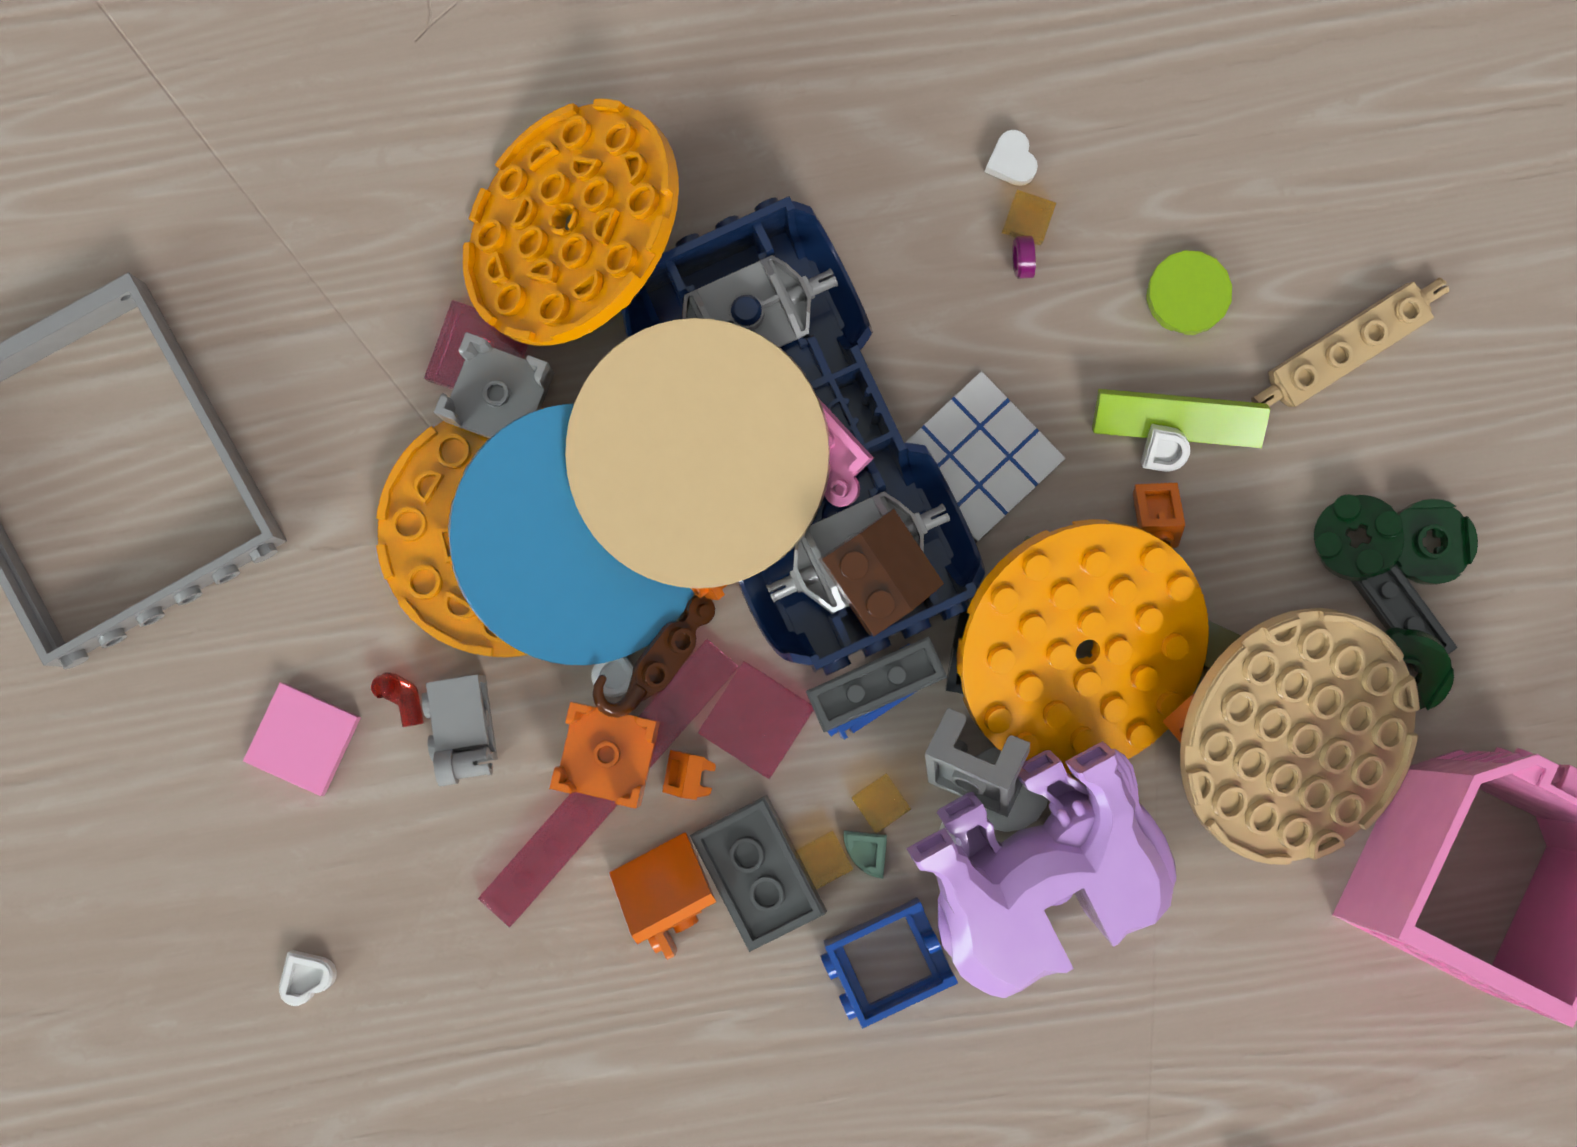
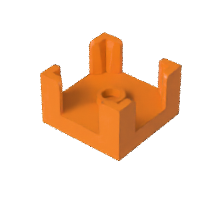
M570 702L565 721L566 724H570L560 766L554 768L549 789L570 794L577 792L612 800L617 805L635 809L640 807L661 721L630 714L619 718L608 717L595 706Z

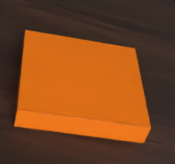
M686 832L609 872L630 934L637 944L716 903L696 851Z

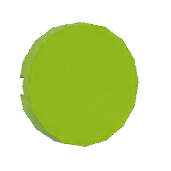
M1184 250L1169 255L1154 269L1148 283L1146 300L1151 315L1162 327L1170 331L1174 330L1178 333H1184L1183 335H1196L1208 331L1225 316L1232 302V283L1227 270L1216 258L1201 251Z

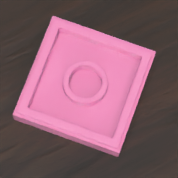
M280 682L243 762L316 795L325 796L361 717L289 684Z

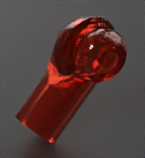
M390 672L378 675L372 680L371 690L374 696L385 698L399 706L402 728L424 724L419 693L414 683L396 673Z

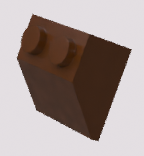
M895 509L890 510L818 559L867 633L873 637L913 611L944 584Z

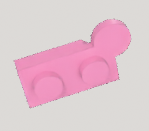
M820 400L830 435V473L825 497L834 506H849L857 500L860 493V485L855 476L874 457Z

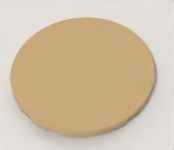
M701 318L678 319L651 326L628 337L614 347L590 373L577 396L569 419L566 436V469L570 490L584 523L596 540L616 560L632 571L663 584L684 588H713L733 584L764 571L783 558L805 535L816 517L827 488L830 473V435L823 407L812 385L806 378L803 370L780 347L756 332L729 322Z
M1310 608L1286 612L1256 625L1234 641L1217 658L1207 671L1190 703L1184 722L1180 747V770L1187 800L1199 822L1215 839L1233 852L1253 861L1288 865L1292 861L1305 858L1315 860L1335 852L1345 846V840L1353 836L1361 828L1366 831L1381 816L1392 802L1408 773L1418 740V734L1414 733L1416 711L1420 709L1416 681L1409 674L1403 660L1404 654L1396 643L1381 629L1354 615L1334 609Z

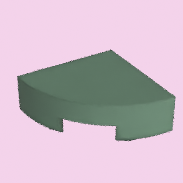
M844 830L845 847L852 861L868 875L883 879L887 835Z

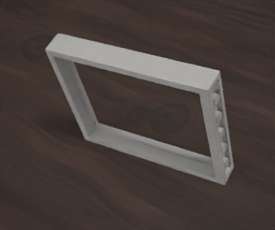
M129 272L1 342L0 382L138 307L258 525L261 534L65 643L0 522V585L43 666L63 667V669H70L84 663L89 659L87 653L99 646L107 648L123 641L127 637L126 631L137 625L144 627L157 622L165 616L163 610L176 603L180 606L196 600L202 595L201 589L213 582L222 584L235 578L240 574L238 568L251 561L259 563L271 558L278 552L276 547L287 541L147 285Z

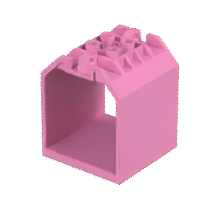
M1496 747L1494 752L1472 751L1466 753L1462 750H1456L1411 765L1392 802L1377 819L1334 910L1333 916L1489 995L1573 1028L1577 1020V768L1571 765L1556 764L1538 754H1533L1523 749L1516 748L1513 753ZM1478 789L1536 816L1547 846L1492 965L1415 926Z

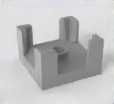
M466 332L459 348V354L465 361L450 398L442 393L434 413L446 423L490 439L496 432L512 421L541 409L555 373L546 361L529 355L525 360L493 348L486 339Z
M947 708L925 753L928 782L960 797L973 792L985 808L1008 817L1023 785L1017 777L1029 754L1030 743L1013 735L1009 736L995 765L966 753L968 746L965 742L959 740L958 737L967 718L964 714Z

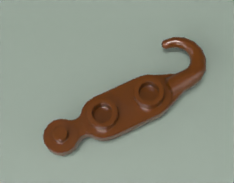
M697 595L693 596L686 605L684 617L679 621L667 623L659 631L636 661L628 690L620 701L616 703L607 701L603 693V687L607 678L605 675H600L594 683L592 693L594 704L598 710L608 717L619 718L630 714L642 701L662 691L693 652L696 646L697 628L708 624L715 615L713 601L705 596L699 598Z

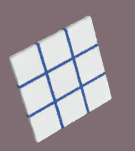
M982 371L905 442L925 445L946 479L973 538L977 542L1066 459Z

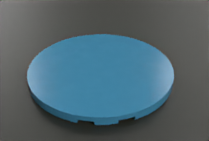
M562 404L528 413L512 421L488 439L473 456L458 484L449 514L448 537L452 569L458 586L470 608L480 621L502 641L532 657L564 665L601 664L618 660L648 646L667 623L676 621L680 617L694 593L690 588L663 584L632 571L607 552L592 535L576 507L566 469V436L574 404Z

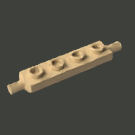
M1437 278L1423 289L1416 286L1415 282L1404 284L1268 371L1271 386L1258 395L1253 396L1251 401L1266 403L1269 407L1279 400L1288 407H1296L1432 320L1434 316L1431 312L1430 303L1449 292V286L1442 287L1447 282L1442 278Z

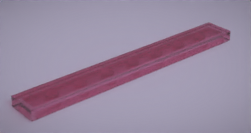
M708 639L704 641L675 674L669 684L659 692L639 715V717L661 721L650 768L739 668ZM577 792L569 794L479 896L478 900L510 928L618 805L615 804V801Z

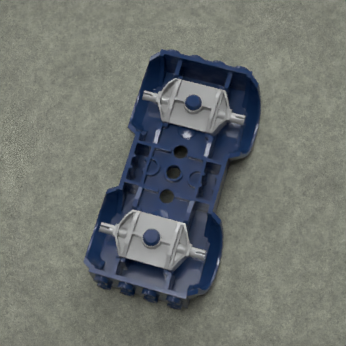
M790 196L781 200L774 197L759 203L754 208L755 212L739 218L737 215L727 217L715 225V230L702 236H699L698 233L690 234L677 241L675 248L662 254L654 271L644 286L634 296L631 303L622 309L627 338L643 329L660 323L689 318L725 321L764 336L795 361L805 373L817 397L874 457L855 476L860 485V493L854 503L844 507L834 506L828 502L824 495L814 521L794 548L764 571L738 582L758 628L772 649L784 660L811 666L814 672L823 669L825 675L828 676L849 666L851 662L848 656L862 650L866 658L891 646L892 644L889 640L891 636L901 632L904 639H907L932 627L929 619L940 614L943 621H946L967 611L970 604L969 600L974 597L985 575V566L960 507L932 454L925 445L904 443L861 353L862 348L873 333L871 324L855 287L820 220L810 206L792 201ZM895 509L944 584L913 611L873 637L867 633L818 559L890 510Z

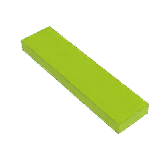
M1099 389L1092 430L1096 434L1147 438L1151 424L1179 429L1184 433L1188 442L1262 448L1271 408L1266 403Z

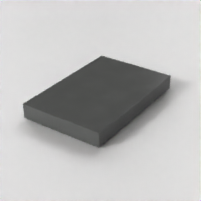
M768 795L690 835L749 952L826 914L827 909Z

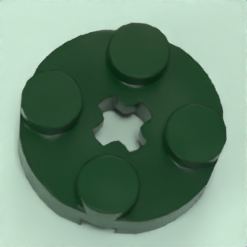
M1342 495L1320 514L1314 528L1316 553L1325 568L1339 578L1349 581H1364L1367 578L1375 577L1379 574L1382 575L1395 566L1404 548L1402 518L1389 504L1376 497L1368 495ZM1359 528L1365 529L1366 536L1371 538V542L1369 544L1361 543L1358 548L1350 546L1351 538L1347 536L1348 532L1357 531Z
M1426 499L1410 504L1402 511L1397 512L1402 518L1404 548L1396 564L1406 578L1423 585L1442 584L1458 578L1462 575L1460 573L1465 570L1467 565L1473 562L1478 548L1477 532L1468 516L1464 517L1460 511L1453 508L1457 506L1441 499ZM1427 531H1432L1433 538H1440L1441 546L1435 547L1433 553L1428 552L1427 547L1423 546L1422 540L1427 536Z
M1399 627L1387 630L1385 633L1403 652L1405 664H1414L1413 668L1418 673L1414 678L1419 695V710L1425 707L1427 710L1436 707L1449 694L1454 682V670L1451 659L1444 646L1434 636L1420 630H1404Z

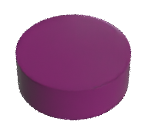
M1032 235L1016 236L1013 240V270L1015 277L1018 279L1034 278L1036 253Z

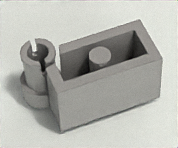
M477 674L427 682V692L422 693V708L425 717L431 718L433 735L428 736V751L434 764L438 785L440 787L458 784L459 779L492 775L493 763L478 764L480 762L498 760L486 675Z

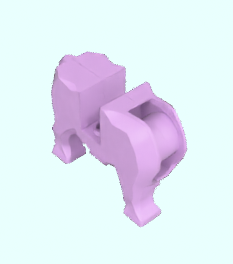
M1103 741L1065 761L1070 772L1076 778L1066 773L1062 761L1050 750H1045L1024 762L1017 778L1029 791L1041 794L1050 801L1049 808L1052 813L1043 825L1021 829L1001 843L996 840L994 826L987 818V812L982 802L973 792H969L937 811L945 828L906 848L920 871L933 872L937 877L940 889L937 902L938 930L941 945L952 957V961L961 977L972 986L989 995L1007 998L1024 990L1044 976L1067 973L1074 969L1044 911L1050 906H1058L1067 902L1074 893L1083 911L1113 947L1118 945L1127 934L1155 924L1171 906L1177 875L1175 860L1166 837L1152 816L1139 803L1138 784L1133 765L1124 754L1116 749H1111ZM948 832L955 836L956 844L953 842Z

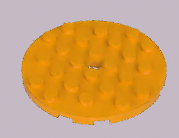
M594 99L593 104L581 107L571 103L554 110L532 124L516 138L497 160L495 166L499 168V171L487 190L484 188L479 190L469 216V220L474 222L470 242L463 244L462 263L464 280L468 295L476 311L485 322L496 328L499 332L515 341L529 345H556L578 339L599 328L622 309L626 308L644 286L658 264L668 243L677 211L679 195L677 164L673 150L660 128L641 111L625 106L621 101ZM572 214L571 219L567 224L569 230H566V218Z
M442 421L435 427L430 426L405 449L393 466L382 490L376 519H378V545H376L384 579L388 581L403 611L413 622L435 639L453 648L488 657L526 656L528 654L502 641L480 621L466 602L452 569L448 537L451 504L465 468L489 438Z
M1088 519L1073 521L1070 526L1051 532L1045 530L1025 540L999 561L986 576L968 606L967 613L970 615L965 626L963 638L958 639L957 673L961 678L964 694L963 701L970 717L978 729L1000 751H1002L1007 738L1013 735L1030 743V751L1025 761L1045 750H1050L1062 761L1068 774L1072 773L1065 761L1102 741L1111 749L1118 750L1129 759L1146 749L1168 730L1162 721L1193 695L1206 660L1209 637L1208 613L1204 595L1195 575L1184 559L1172 547L1156 536L1136 526L1114 523L1108 520ZM1085 640H1092V656L1090 658L1086 656L1077 659L1076 650L1079 644Z

